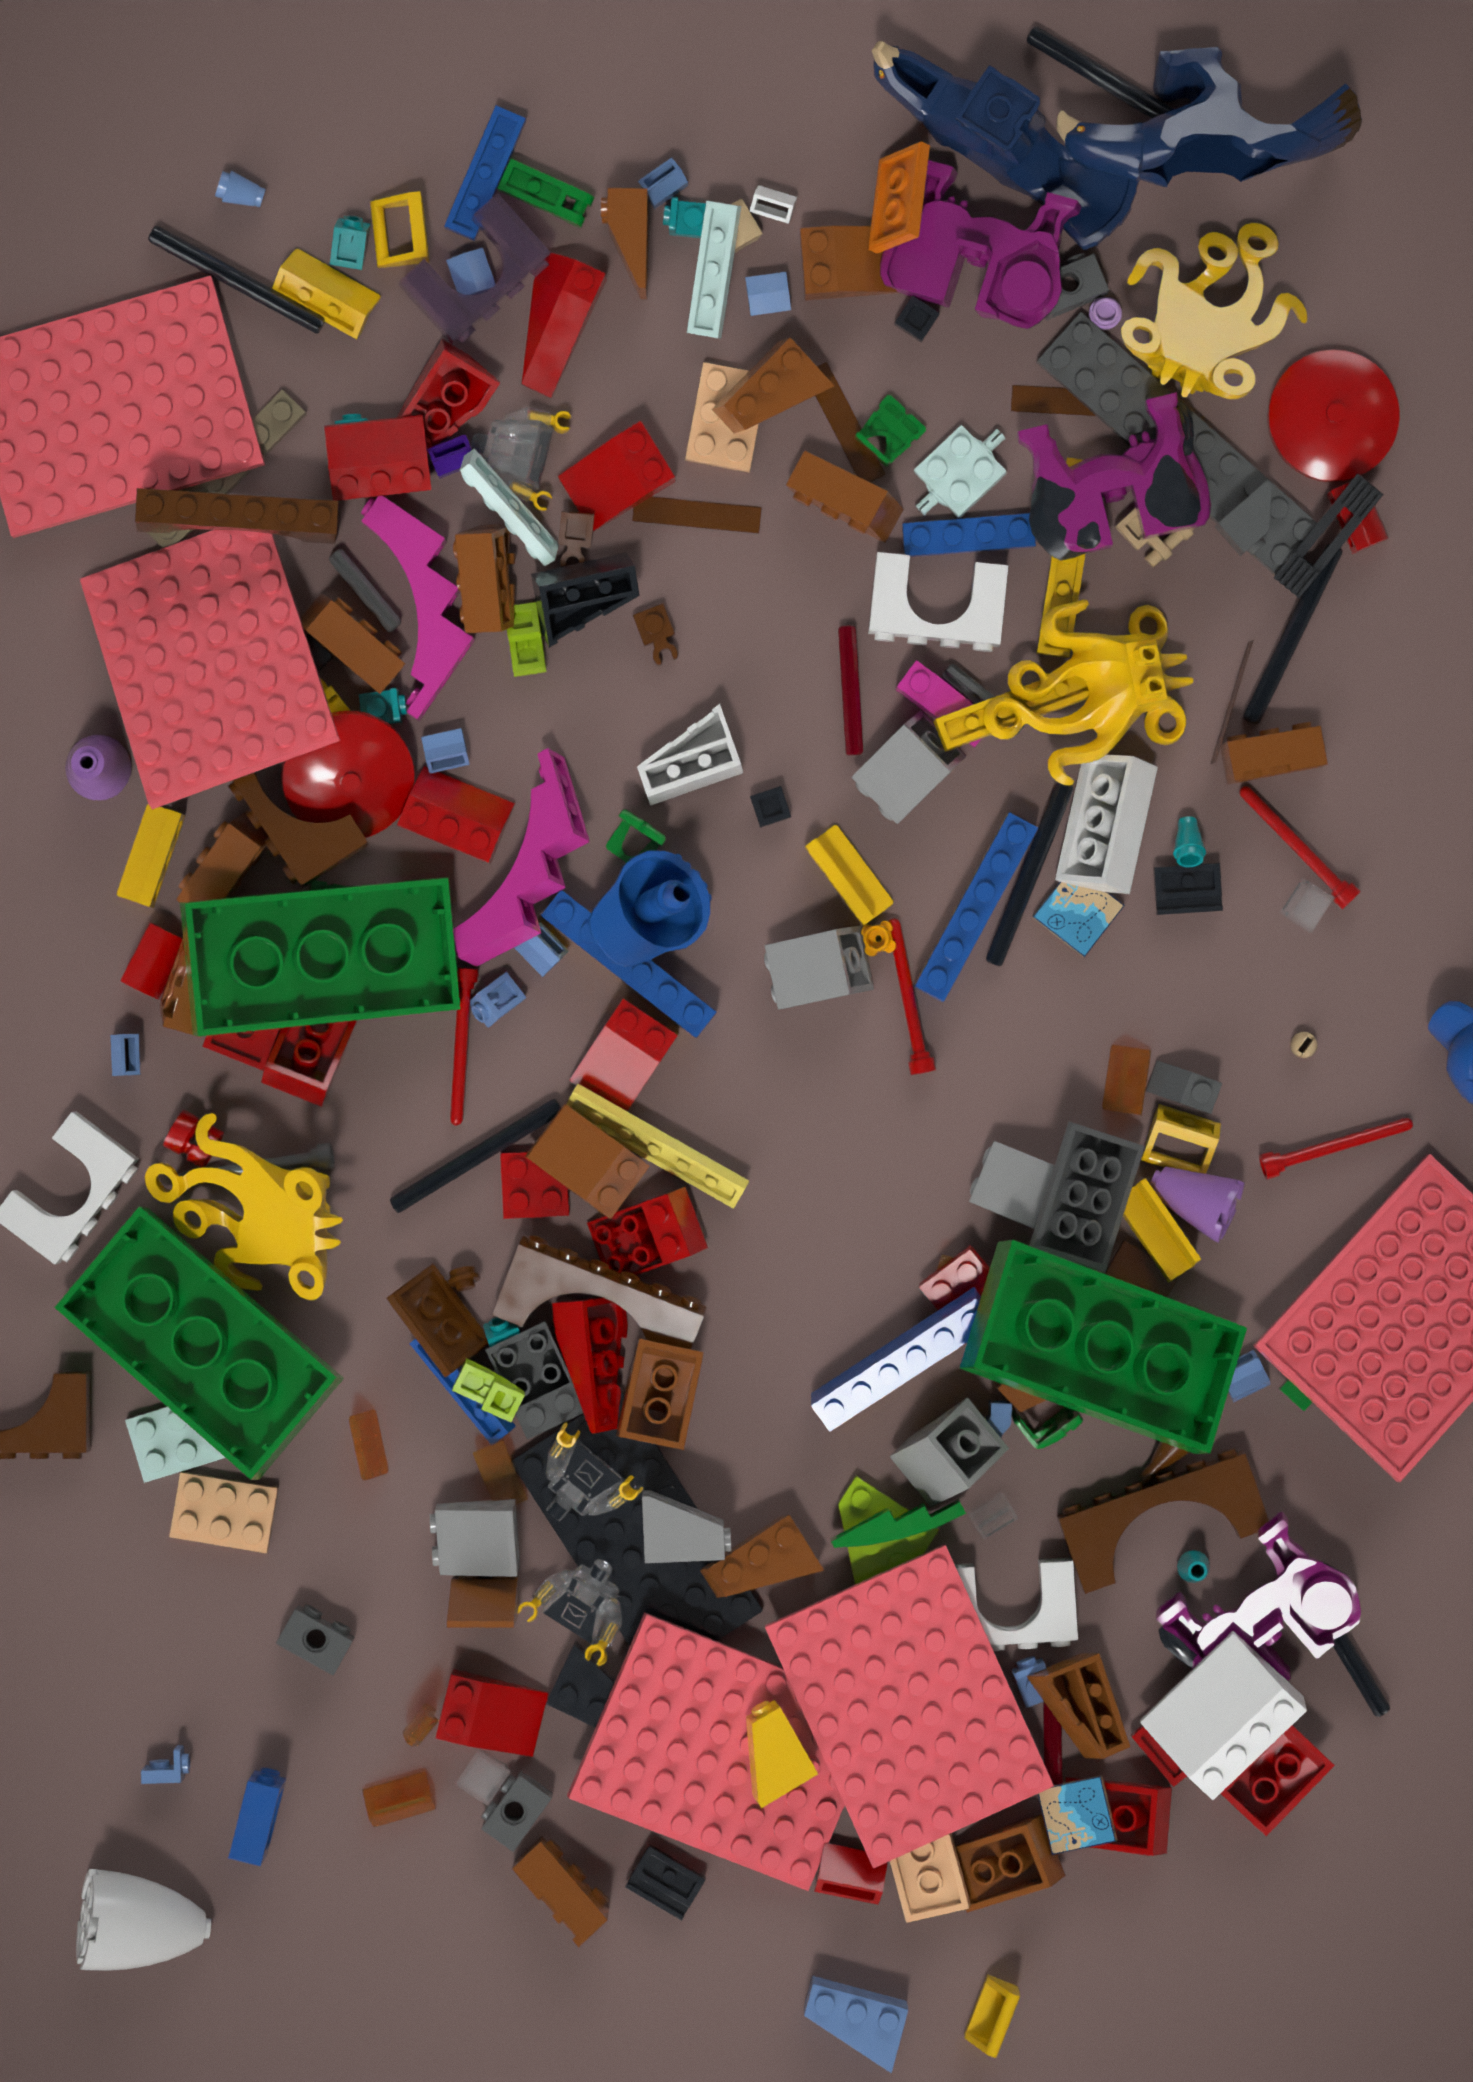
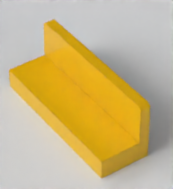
M295 249L280 266L272 287L277 292L323 316L326 323L356 340L361 335L369 314L381 298L376 292L300 249Z
M147 804L117 890V896L147 907H155L186 815L163 807L151 809L149 804Z
M834 825L805 846L807 852L862 926L893 904L892 898L837 825Z
M1142 1179L1137 1185L1132 1187L1123 1217L1166 1280L1171 1282L1195 1266L1201 1258L1147 1179Z

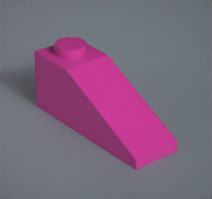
M917 660L896 687L897 692L934 719L974 705ZM981 739L968 744L975 748Z

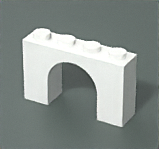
M877 552L868 634H875V640L894 642L895 637L908 638L907 643L915 645H927V640L940 641V647L955 649L960 648V643L972 644L973 650L992 652L993 647L1000 646L1008 565L975 562L970 604L966 612L953 622L932 624L919 618L911 609L907 599L910 555Z
M77 1111L70 1113L52 1139L79 1158L90 1174L91 1190L82 1208L69 1216L53 1215L43 1210L18 1190L11 1191L0 1206V1224L55 1265L60 1264L62 1260L67 1263L79 1248L75 1245L82 1234L87 1237L99 1222L95 1218L102 1207L105 1210L109 1209L118 1197V1194L114 1191L122 1181L127 1184L138 1170L134 1165L139 1158Z
M1071 1557L1038 1559L1040 1584L1038 1607L1027 1621L1012 1627L995 1625L980 1613L976 1600L975 1568L973 1563L955 1564L993 1651L1005 1650V1645L1018 1644L1019 1649L1037 1648L1040 1642H1051V1647H1066L1071 1645L1070 1641L1078 1640L1074 1565Z

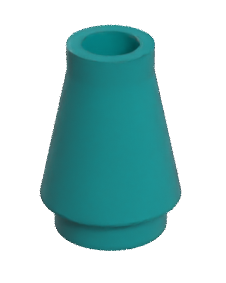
M1191 816L1182 817L1178 820L1173 856L1177 859V863L1183 867L1198 866L1203 862V857L1206 855L1196 818Z
M1191 1550L1185 1552L1179 1558L1177 1570L1183 1580L1189 1583H1198L1203 1581L1209 1574L1210 1563L1205 1554L1200 1551ZM1197 1564L1200 1565V1573L1191 1574L1192 1567Z

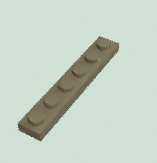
M283 390L253 419L263 458L307 415ZM253 469L185 488L183 491L229 494ZM179 530L170 534L147 533L162 548L182 542L193 530Z

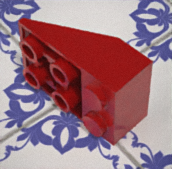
M686 1187L619 1210L611 1219L603 1216L587 1222L600 1260L606 1263L609 1269L618 1273L626 1271L637 1275L692 1256L708 1248Z

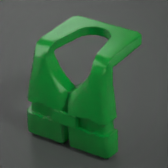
M887 395L879 404L880 408L878 411L873 412L859 432L857 431L855 439L860 444L868 447L885 467L889 466L911 446L910 444L914 440L917 441L926 432V427L912 414H906L905 408L891 395ZM874 436H885V455L867 439Z
M624 809L618 815L622 822L607 842L606 848L624 862H627L632 857L624 854L622 844L630 826L651 840L640 853L656 851L659 846L663 845L666 836L642 818Z
M1063 1407L1033 1432L1014 1409L1011 1414L1016 1426L1033 1447L1037 1449H1042L1058 1442L1067 1436L1066 1433L1068 1431H1074L1083 1423L1080 1412Z

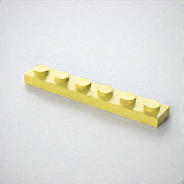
M579 1084L575 1087L566 1104L625 1148L733 1209L749 1183V1180Z

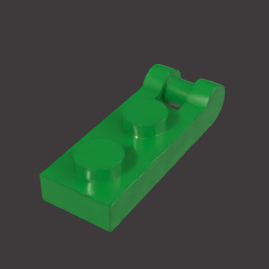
M510 159L497 188L498 191L560 218L578 228H582L585 221L583 215L587 207L592 206L595 199L594 196L513 159ZM567 197L575 200L572 210L563 207Z

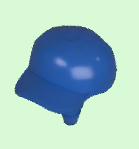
M646 851L630 858L621 867L614 885L592 910L589 918L590 932L606 956L614 963L623 967L636 966L664 952L681 950L694 943L707 928L712 896L708 893L707 883L701 879V873L691 869V864L682 860L680 854L666 851Z
M1448 1001L1442 1004L1433 1014L1428 1024V1030L1448 1050L1446 1070L1452 1083L1461 1096L1473 1104V1008L1461 1002Z

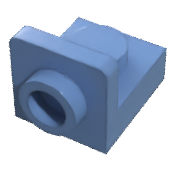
M506 972L478 992L470 1000V1006L475 1018L489 1028L527 997Z
M1031 1656L1016 1663L1017 1668L1011 1670L1025 1707L1028 1708L1044 1702L1026 1677L1046 1669L1043 1659L1036 1660L1035 1656Z
M177 1745L173 1751L174 1765H169V1760L165 1759L149 1761V1765H145L141 1770V1784L181 1783L185 1778V1774L190 1773V1755L184 1754V1745Z

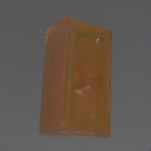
M1120 1045L1111 1046L1102 1109L1142 1115L1151 1050Z
M372 1409L351 1414L348 1419L361 1479L365 1481L388 1473L389 1468L376 1411Z
M425 1771L362 1789L368 1819L373 1827L436 1809Z

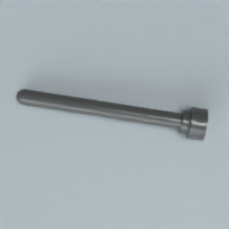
M331 1143L317 1144V1148H312L311 1152L264 1159L283 1169L313 1165L314 1168L320 1167V1170L335 1168ZM238 1164L211 1167L228 1169L238 1173L243 1172L242 1167ZM189 1171L181 1172L178 1176H184Z

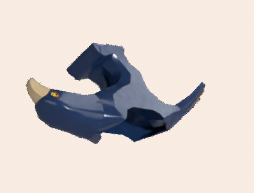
M878 41L872 49L874 77L885 91L925 125L937 143L961 153L991 174L1000 184L1025 194L1042 205H1045L1048 192L1078 200L1081 205L1079 214L1069 218L1064 224L1063 229L1083 250L1098 246L1107 236L1109 237L1124 223L1132 210L1131 207L1137 194L1140 180L1134 181L1120 176L1089 170L1074 161L1067 148L1045 129V116L1038 110L1040 97L1012 78L1004 76L990 65L976 83L953 76L920 55L902 49L899 46H890L883 41Z
M1219 47L1160 51L1153 83L1154 94L1161 98L1163 102L1188 98L1193 101L1192 103L1159 115L1145 123L1139 122L1132 125L1081 122L1070 117L1064 111H1060L1057 116V132L1064 140L1065 147L1072 159L1086 169L1167 187L1173 176L1184 172L1224 173L1242 182L1278 167L1315 159L1344 147L1347 142L1352 141L1360 130L1362 117L1357 95L1345 83L1325 101L1292 124H1267L1256 120L1245 112L1242 107L1241 84L1225 72L1221 63V49Z

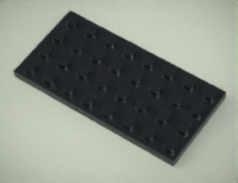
M621 1391V1396H620V1406H619L618 1422H619V1417H620V1413H621L622 1403H623V1399H624V1394H623L622 1391ZM583 1413L569 1422L565 1428L566 1433L569 1435H575L578 1430L580 1435L576 1443L570 1448H565L559 1458L553 1456V1452L558 1445L557 1434L559 1430H557L510 1461L597 1597L601 1595L605 1598L602 1605L629 1646L633 1641L644 1612L718 1641L763 1611L751 1590L717 1598L700 1569L712 1561L645 1563L643 1490L654 1491L698 1509L656 1444L616 1436L617 1429L591 1433ZM577 1443L621 1479V1481L592 1499H589L569 1480L557 1492L552 1489L560 1480V1477H564ZM585 1460L574 1475L589 1488H592L603 1473L588 1460ZM586 1462L601 1473L594 1483L589 1473L579 1471ZM576 1473L588 1474L592 1486L588 1485ZM629 1476H634V1479L629 1484L635 1490L643 1487L642 1492L633 1500L622 1499L617 1504L611 1505L609 1499L619 1492V1486ZM584 1497L586 1500H590V1503L580 1513L576 1508ZM555 1502L567 1510L559 1520L547 1512ZM595 1564L600 1569L607 1571L602 1582L590 1576Z

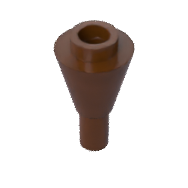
M1160 1442L1152 1457V1461L1141 1472L1139 1477L1146 1484H1149L1161 1470L1166 1469L1190 1452Z

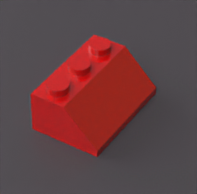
M423 415L324 426L333 501L432 490Z
M424 766L408 796L397 826L491 864L515 803L440 772L429 773L428 768Z

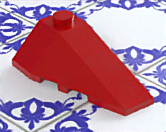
M547 251L533 281L521 383L523 386L552 399L607 281L606 273L576 259Z
M442 339L422 370L397 417L423 415L427 449L437 446L446 437L452 436L471 417H475L482 412L499 386L500 381L470 355Z
M603 1297L552 1303L556 1339L590 1432L599 1433L617 1429L621 1389L617 1385L618 1368H624L625 1357L620 1356L621 1339L627 1338L626 1310Z

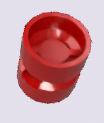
M184 1109L168 1132L163 1146L178 1155L186 1153L188 1161L200 1168H205L212 1156L202 1151L198 1145L191 1144L196 1136L195 1131L200 1118ZM212 1125L208 1130V1137L211 1140L221 1142L225 1132Z

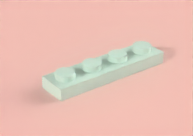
M706 201L687 333L722 338L741 206Z
M475 448L464 455L460 467L464 481L469 486L475 487L483 496L486 506L501 516L509 532L513 535L517 534L533 558H538L544 566L554 561L559 547L558 542Z

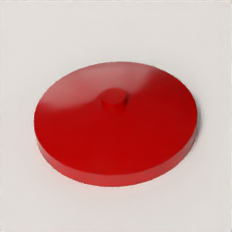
M1345 350L1319 351L1295 362L1276 383L1270 396L1267 411L1270 438L1280 457L1301 475L1322 482L1348 481L1354 479L1357 474L1362 476L1372 470L1391 449L1397 436L1400 421L1398 398L1386 374L1369 359Z
M360 711L333 712L331 714L340 741L284 761L281 774L284 795L297 819L311 823H328L342 819L350 814L364 837L368 838L385 830L401 815L414 786L412 757L400 734L379 717Z

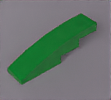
M959 1499L931 1514L928 1513L924 1503L896 1518L893 1517L887 1507L830 1538L834 1548L868 1546L899 1540L939 1527L966 1514Z

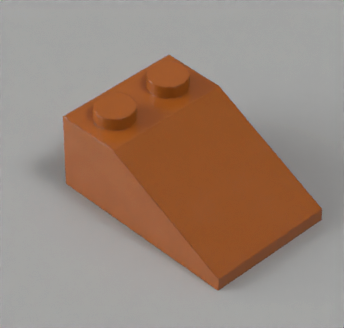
M608 188V196L601 197L602 224H608L609 235L640 299H647L648 189Z
M871 226L800 228L805 301L899 293L896 289L884 285L880 277V261L883 252L877 254L868 250Z
M565 1103L525 1156L609 1219L613 1217L650 1167Z
M639 1339L622 1403L616 1436L684 1450L704 1352Z
M453 1576L450 1585L447 1628H514L519 1615V1576Z
M1042 1814L1014 1822L955 1845L971 1903L970 1908L965 1909L967 1913L1052 1887L1066 1876L1058 1855H1052Z

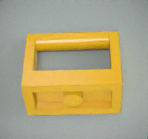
M408 192L370 201L377 267L386 268L430 263L421 192ZM409 206L414 252L389 257L384 208Z
M1158 1104L1141 1161L1163 1168L1171 1167L1206 1174L1219 1142L1221 1123ZM1158 1133L1206 1147L1201 1165L1153 1151Z
M988 1974L985 1978L963 2036L988 2056L997 2058L1021 1996L1018 1986Z

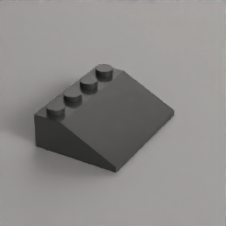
M1068 1121L1029 1246L1068 1261L1105 1272L1145 1146Z

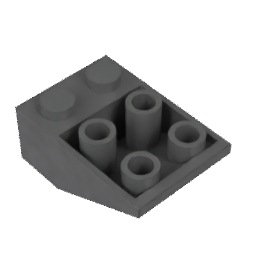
M546 1322L486 1349L495 1372L525 1392V1396L515 1415L527 1439L583 1414L563 1355Z

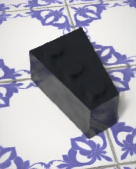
M627 553L531 574L541 635L549 648L557 644V640L574 630L578 632L585 628L586 623L598 616H605L640 596L635 565Z
M575 1640L548 1696L546 1705L596 1728L616 1679L602 1665L598 1666L597 1661L592 1656L587 1661L585 1658L586 1650Z

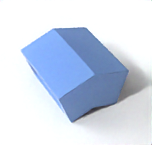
M672 158L638 181L641 188L648 189V199L654 209L688 186V181L681 168Z
M483 248L465 252L446 260L459 299L468 300L491 292L496 287Z
M786 272L745 277L751 316L791 310Z
M461 728L421 737L429 773L470 765Z
M540 922L541 934L514 948L544 977L569 950Z
M139 1034L110 1035L112 1076L140 1075ZM124 1039H128L129 1071H126Z
M1254 1350L1238 1358L1228 1392L1233 1403L1270 1385V1380Z
M989 1400L988 1415L985 1419L1000 1438L1011 1425L1012 1403L1010 1401Z

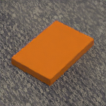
M920 141L879 159L868 250L878 254L919 237L930 150L929 144Z

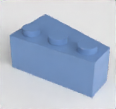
M812 1976L804 2004V2016L892 2073L909 2010L907 2001Z

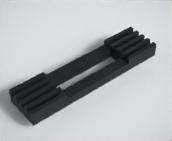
M1357 474L1274 576V579L1279 581L1281 585H1284L1296 597L1300 598L1384 494L1361 475ZM1346 507L1354 516L1314 565L1310 564L1303 557L1340 511Z

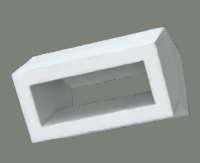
M758 185L749 212L789 224L797 197ZM761 199L789 208L788 212L759 204L758 200Z

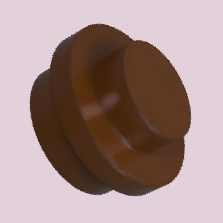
M474 1266L453 1269L449 1272L448 1286L456 1287V1291L459 1292L473 1289L476 1287L475 1282L481 1279L480 1274L476 1273Z

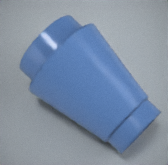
M232 170L231 173L222 171L215 197L221 198L222 202L260 208L265 188L259 187V185Z

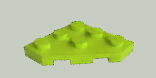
M858 1476L854 1477L838 1502L844 1531L887 1507L894 1518L909 1511V1509ZM934 1528L903 1539L874 1545L848 1547L855 1584L924 1554L939 1529Z

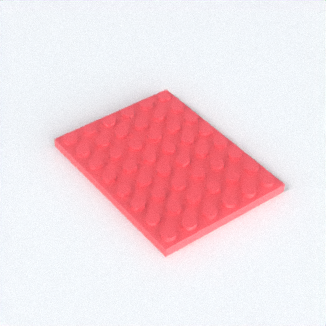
M212 276L0 337V498L9 531L13 538L136 503L137 488L178 491L265 465Z
M214 529L80 579L145 795L151 809L161 807L340 741L273 534Z
M1427 1154L1253 1345L1396 1482H1401L1473 1402V1194L1431 1154Z
M945 1544L765 1625L768 1636L873 1868L1054 1787Z
M644 1612L569 1789L568 1798L809 1891L821 1862L824 1843H829L845 1805L783 1667ZM775 1700L781 1707L818 1775L761 1808L752 1795L746 1716L752 1713V1708L763 1701H769L770 1703Z

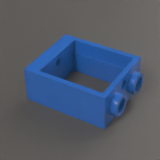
M261 1768L260 1771L255 1770L249 1778L229 1859L261 1866L265 1860L287 1779L280 1777L279 1771Z

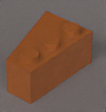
M505 524L478 525L455 534L453 553L455 558L458 559L459 569L456 584L458 590L461 591L460 620L464 624L465 633L502 632L514 626L515 585L509 584V565L515 564L516 554L510 553V534L512 533L509 532Z
M1310 721L1291 725L1292 731L1279 732V728L1259 731L1260 736L1247 738V734L1227 737L1228 742L1220 747L1227 785L1328 765L1321 726L1312 727Z
M246 812L229 823L224 821L214 834V837L217 839L212 848L207 846L197 858L196 862L199 864V867L195 873L189 872L178 887L182 891L176 900L178 902L231 898L242 884L241 881L252 865L255 866L261 859L259 855L266 846L264 840L269 837L264 828L261 826L256 830Z

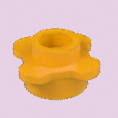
M882 921L880 925L874 926L867 924L862 928L861 934L866 946L865 953L868 956L873 957L878 952L883 951L892 953L896 949V942L893 941L891 934L893 926L890 922ZM877 936H881L882 939L880 942H877Z

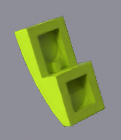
M536 602L514 605V626L507 629L514 677L547 672Z
M467 1358L452 1387L453 1392L481 1403V1410L509 1422H512L525 1396L523 1390L507 1379Z

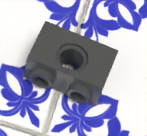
M1080 253L1066 260L1067 265L1061 267V279L1065 277L1073 278L1077 282L1078 288L1073 292H1067L1062 289L1059 302L1052 312L1045 317L1046 321L1091 303L1097 298L1107 296L1109 288L1094 254L1086 257L1084 253Z
M305 1604L304 1608L298 1605L276 1644L325 1672L334 1675L355 1636L350 1634L351 1629L345 1624L336 1620L331 1624L322 1619L323 1613L307 1604ZM311 1630H321L326 1636V1642L319 1646L311 1643L309 1640V1632Z
M522 1770L517 1777L512 1774L508 1777L500 1789L504 1793L497 1804L491 1801L481 1815V1818L485 1820L481 1829L512 1852L520 1844L553 1796L550 1790ZM515 1801L523 1806L524 1812L520 1816L513 1817L507 1813L505 1806Z

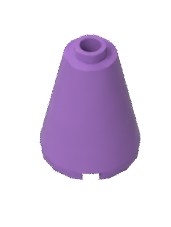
M91 735L78 741L70 750L65 765L66 776L71 787L79 795L91 800H107L117 796L126 786L131 776V760L127 750L117 740L105 735Z
M1164 1167L1162 1172L1155 1171L1150 1185L1167 1208L1211 1240L1219 1243L1220 1239H1223L1235 1215L1237 1204L1235 1198L1241 1200L1245 1182Z

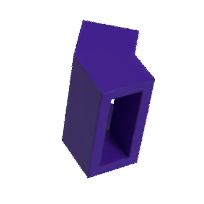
M465 434L427 450L439 479L459 472L464 455L472 449Z

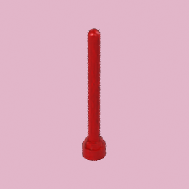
M1244 786L1240 789L1239 794L1241 798L1332 890L1331 894L1335 897L1333 901L1341 909H1344L1361 892L1352 882L1350 884L1346 880L1342 882L1250 787Z
M893 918L888 921L893 926L891 934L893 941L896 942L893 956L913 1055H910L911 1062H908L910 1075L927 1073L936 1070L934 1057L930 1058V1053L926 1052L901 924L898 919Z
M457 968L460 1010H456L450 1121L455 1126L463 1122L471 989H474V983L478 982L479 969Z
M1403 1118L1283 1155L1279 1152L1274 1154L1272 1151L1259 1155L1260 1166L1265 1179H1272L1280 1176V1172L1285 1171V1167L1409 1131L1413 1127V1121L1410 1118Z

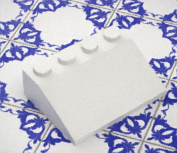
M1232 1631L1140 1720V1723L1187 1777L1214 1800L1307 1711L1304 1696Z

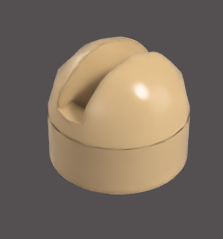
M1299 1032L1291 1039L1290 1048L1297 1057L1308 1058L1317 1050V1040L1309 1032ZM1307 1037L1310 1038L1311 1042L1304 1052L1301 1053L1298 1049L1303 1045Z

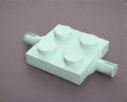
M962 425L958 427L914 469V473L926 484L929 492L915 505L919 511L921 510V513L925 516L939 502L948 507L960 519L1007 474V471L995 460L992 453L1006 439L1004 435L1000 434L998 429H995L982 442L974 438Z

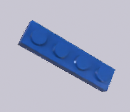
M495 106L446 220L445 229L473 241L476 240L498 185L525 126L526 118Z
M1030 513L903 523L904 555L919 557L1035 547V537L1031 532L1029 524Z
M416 1338L409 1343L491 1445L495 1444L516 1427L513 1422L506 1421L481 1410V1403L452 1391L453 1384L463 1365L447 1377H444Z

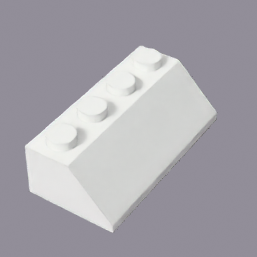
M1105 755L1099 760L1081 764L1056 873V881L1102 892L1130 894L1158 767L1135 756Z

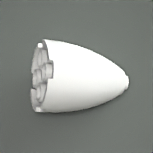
M98 1869L88 1870L81 1898L86 1899V1901L82 1902L80 1921L77 1924L76 1957L77 1964H81L80 1970L110 1971L150 1966L183 1955L202 1945L204 1938L209 1939L211 1919L206 1918L205 1911L176 1891L138 1876Z

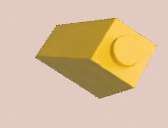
M775 1700L770 1703L769 1701H763L752 1708V1713L746 1716L752 1795L761 1808L818 1775L781 1707Z

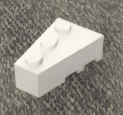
M720 704L713 708L712 712L699 722L688 727L687 731L674 741L667 743L637 766L650 806L743 773L742 765Z

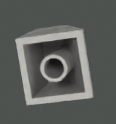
M920 710L851 778L856 782L857 789L863 795L871 797L879 805V811L884 817L894 820L898 824L967 756L958 747L945 752L934 723Z
M861 926L835 929L764 945L766 950L764 962L766 968L770 971L773 983L771 995L774 1002L777 1003L778 1010L874 990L868 957L865 953V944L861 934Z
M994 1141L992 1147H989L983 1156L982 1163L984 1166L980 1176L972 1183L969 1202L1035 1229L1055 1165Z
M966 1398L910 1436L889 1457L930 1507L969 1489L1009 1447L972 1402Z
M643 1490L645 1563L725 1560V1552L731 1551V1528H724L723 1519L654 1491Z
M515 1499L436 1505L435 1513L430 1514L431 1534L437 1533V1546H432L433 1566H439L440 1575L518 1576L520 1554Z

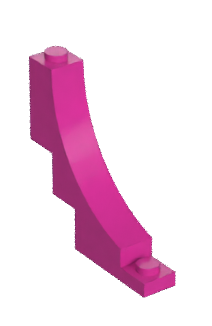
M378 496L376 500L370 498L361 511V514L364 516L361 521L391 549L404 569L412 588L417 610L418 642L410 675L422 683L424 687L422 690L416 688L406 702L410 706L406 712L420 722L475 640L472 636L444 618L461 592L456 585L430 568L446 545V539L384 496Z
M549 748L537 753L541 765L539 773L544 783L531 789L528 826L520 852L511 871L492 898L478 912L453 928L456 955L459 959L476 967L541 934L533 904L566 888L557 859L590 842L565 757Z

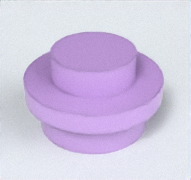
M1107 296L1097 298L1089 308V319L1101 330L1114 328L1122 316L1120 304L1115 299Z

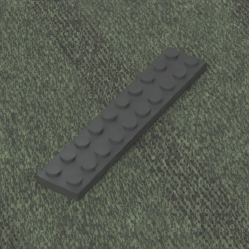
M1080 312L1036 363L1129 446V436L1132 434L1136 436L1138 443L1143 441L1142 433L1144 431L1149 433L1150 439H1155L1156 426L1146 412L1145 402L1151 398L1171 394V392L1088 317ZM1178 399L1177 405H1184L1193 419V452L1201 465L1208 483L1211 499L1210 518L1217 524L1269 479ZM1273 483L1269 532L1262 537L1266 543L1252 556L1273 575H1276L1317 525V522Z

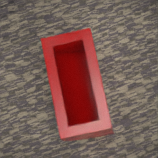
M1349 483L1335 488L1327 494L1331 506ZM1375 506L1347 539L1352 554L1389 539ZM1346 507L1336 516L1341 529L1354 516Z
M150 923L120 982L159 1000L165 990L182 938L154 923Z
M824 1843L814 1892L879 1905L883 1894L888 1862L873 1868L866 1851Z

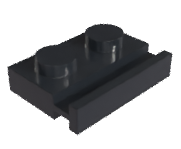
M1220 863L1200 864L1195 867L1168 866L1153 868L1156 915L1223 911Z
M649 1844L631 1877L625 1884V1888L682 1921L685 1913L703 1886L706 1877Z

